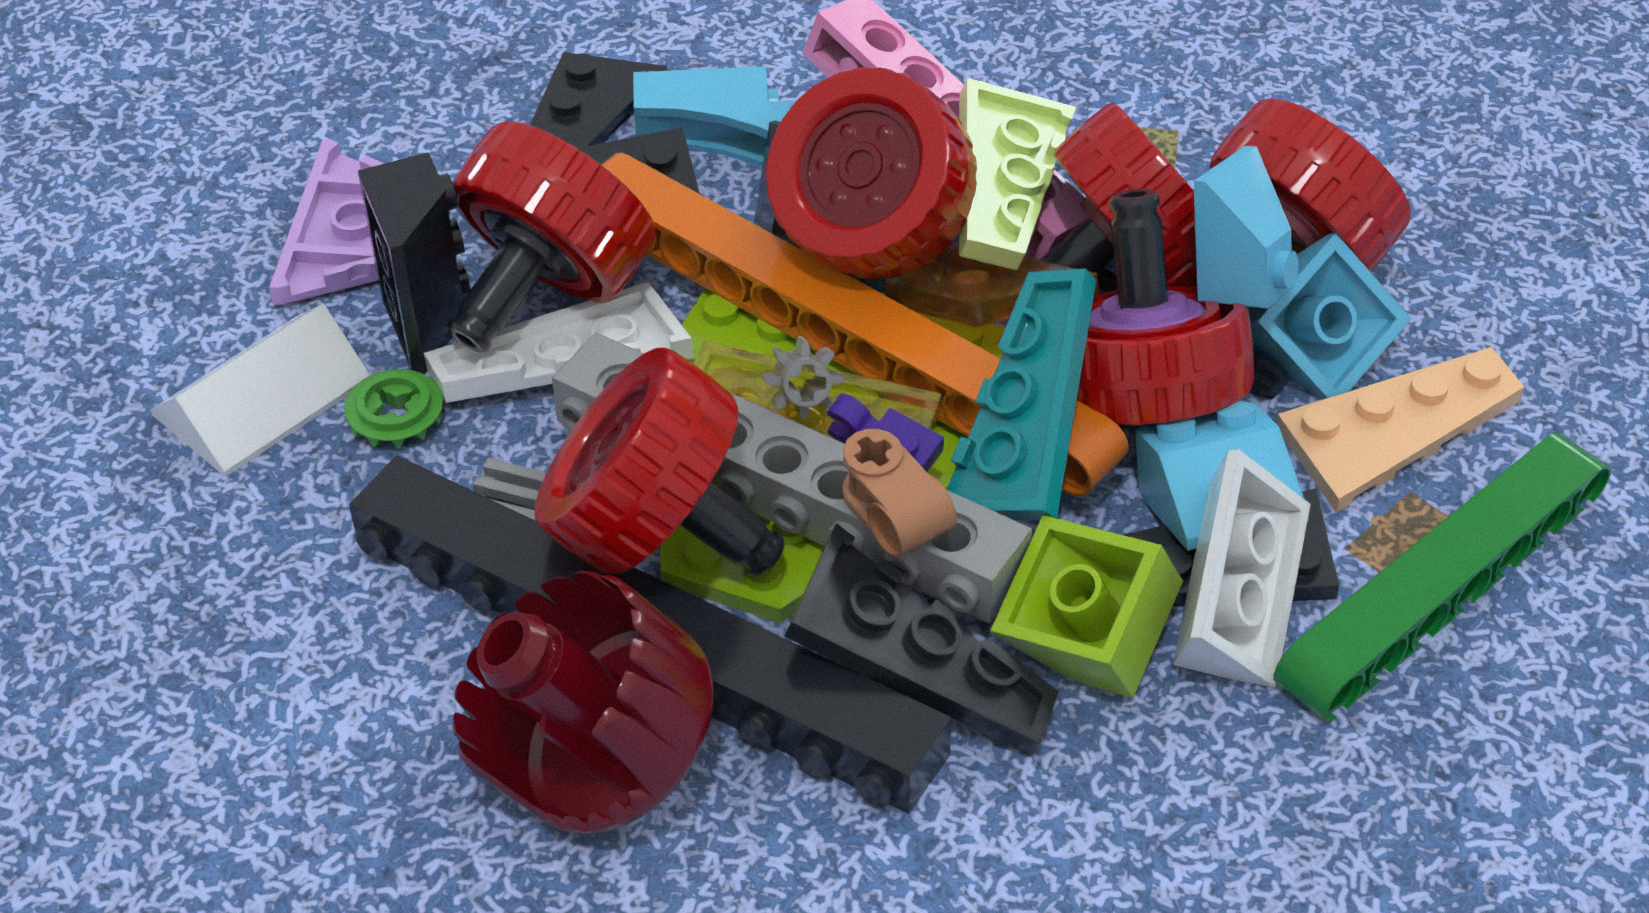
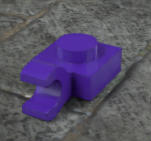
M841 393L827 411V415L834 419L827 433L844 444L849 437L861 430L881 429L890 432L898 438L901 445L926 472L929 471L943 452L944 436L891 408L878 421L859 400Z

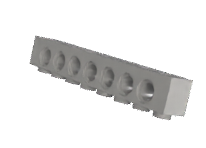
M595 332L552 377L557 421L572 430L603 389L626 366L644 353ZM731 393L738 405L737 428L729 450L711 483L749 511L774 522L784 531L798 533L825 546L829 535L837 523L855 537L851 545L876 564L883 558L905 574L900 581L905 586H911L941 600L957 612L968 613L988 623L993 621L1002 606L1031 542L1032 528L947 490L956 510L957 522L955 527L906 554L894 558L882 549L873 533L847 507L843 500V482L849 474L843 463V447L845 444Z

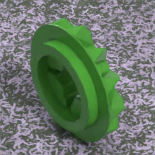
M393 369L375 373L360 381L348 394L344 412L346 421L349 423L355 438L367 437L374 449L385 441H392L400 450L404 439L412 437L424 441L427 428L440 426L441 410L444 408V402L438 385L430 377L412 370ZM382 401L396 409L405 407L406 414L397 416L393 412L385 414Z

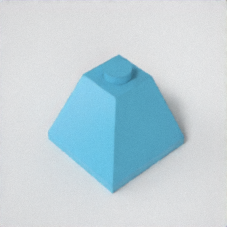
M1244 146L1194 180L1198 301H1216L1231 305L1233 303H1241L1249 307L1268 309L1294 286L1298 275L1299 262L1296 252L1292 251L1290 225L1257 146Z
M1329 233L1297 254L1299 262L1298 275L1294 286L1289 292L1268 309L1247 306L1252 331L1253 352L1282 367L1288 378L1321 399L1349 392L1412 319L1336 233Z

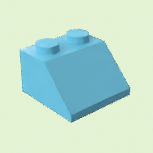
M1237 401L1227 408L1207 415L1135 428L1139 492L1145 503L1187 551L1197 548L1209 484L1228 450L1240 449L1304 499L1279 426L1254 402Z

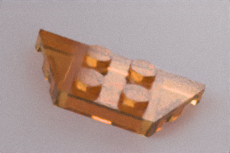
M952 241L942 253L923 267L913 272L902 274L899 277L887 279L884 283L887 297L915 312L979 327L1004 321L1010 317L1028 272L1071 270L1076 268L1031 259L1028 253H1025L1018 269L1013 270L959 256V242ZM1089 272L1096 279L1093 298L1095 299L1099 297L1098 273Z

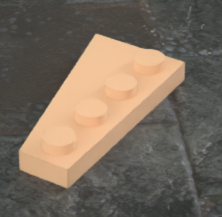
M1490 347L1279 413L1276 424L1279 426L1282 437L1337 513L1352 504L1354 497L1372 486L1376 489L1393 479L1396 472L1418 458L1420 460L1426 459L1439 451L1441 444L1458 434L1465 435L1520 402L1524 386L1496 351Z

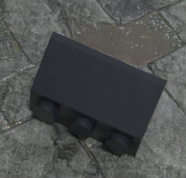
M429 152L358 170L381 299L410 370L426 374L428 371L424 353L444 347L452 339L453 336L448 331V321L451 317L457 316L463 298L466 297L471 289L463 263H457L456 255L465 253L459 225L456 219H450L449 210L458 208L454 185L448 173L438 174Z

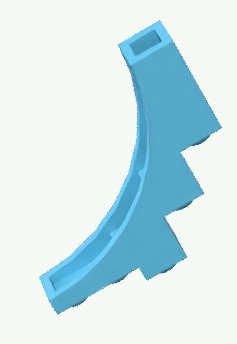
M766 66L633 72L636 136L683 127L689 150L721 154L761 167L763 166L769 122L775 120L781 122L790 107L796 102L779 101L778 88L767 89ZM896 277L870 280L874 290L896 289Z

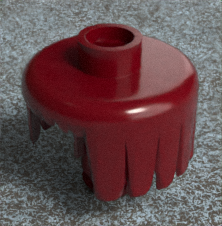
M578 571L571 574L578 583L566 577L558 576L541 584V589L556 604L531 590L514 602L515 607L520 613H502L490 623L481 637L478 646L472 649L466 661V667L484 688H479L469 681H459L455 689L454 699L469 717L458 712L454 713L452 728L455 737L459 740V757L469 768L550 826L569 833L589 835L618 829L636 821L653 810L678 786L693 765L705 741L713 712L714 691L708 659L702 648L687 631L619 578L611 575L601 576L590 571Z

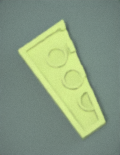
M970 78L966 79L959 95V119L973 143L972 150L977 160V186L971 210L959 232V256L1013 270L1018 269L1029 245L1042 207L1041 203L1054 172L1053 168L1056 162L1054 157L1055 149L1065 140V133L1072 120L1075 106Z

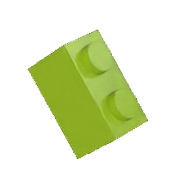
M1042 515L990 631L996 638L1065 677L1095 688L1133 698L1183 580L1160 544Z

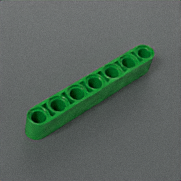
M1558 432L1550 434L1299 637L1279 660L1273 674V681L1328 723L1332 722L1337 718L1332 714L1341 705L1348 709L1380 682L1376 678L1379 673L1384 669L1391 673L1423 646L1418 642L1427 633L1432 637L1435 636L1464 611L1460 606L1465 601L1470 599L1475 602L1505 577L1501 573L1502 570L1508 565L1513 568L1517 567L1545 543L1541 540L1545 534L1550 532L1555 535L1584 510L1580 505L1587 499L1592 502L1598 499L1610 479L1611 467Z

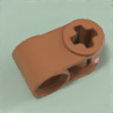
M865 429L854 433L847 439L843 447V463L849 474L843 482V500L847 507L869 528L886 553L894 558H898L955 527L957 522L956 510L947 490L940 481L924 470L901 445L897 437L881 429Z

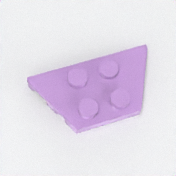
M322 139L269 286L273 304L283 305L378 281L358 170L383 164L382 162L367 155L358 162L341 154L338 142L331 139Z

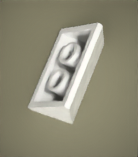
M322 303L288 321L153 407L150 411L152 416L222 475L227 477L346 398L350 391L360 381L369 377L370 374L325 304Z
M1240 449L1228 450L1209 484L1173 665L1219 677L1276 688L1277 683L1273 681V674L1283 654L1311 504Z

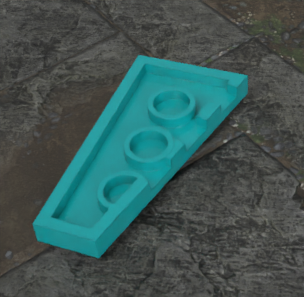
M1086 269L1028 272L998 345L1003 354L997 369L990 379L984 378L975 400L981 407L968 438L960 437L951 458V462L956 465L947 490L1013 520H1040L1042 515L1057 518L1096 286V279Z

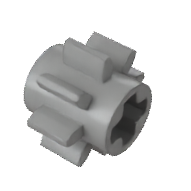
M798 336L796 349L786 353L775 346L771 349L778 361L774 371L761 373V378L765 383L778 385L780 388L771 399V403L778 410L784 408L792 401L795 404L798 416L802 420H806L809 414V407L821 403L829 409L833 405L828 397L831 385L843 383L844 377L839 372L827 370L825 367L834 357V353L827 346L819 349L813 355L810 353L808 341L803 336ZM802 365H806L815 374V378L805 380L803 390H798L789 379L790 377L800 376Z

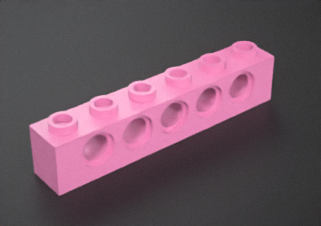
M844 0L818 12L802 54L827 78L855 68L881 67L892 69L896 73H905L925 85L939 96L959 118V95L964 84L874 0ZM1054 168L1050 184L1041 203L1042 207L1029 245L1021 261L1027 269H1030L1032 265L1089 218L1088 214L1079 205L1085 197Z

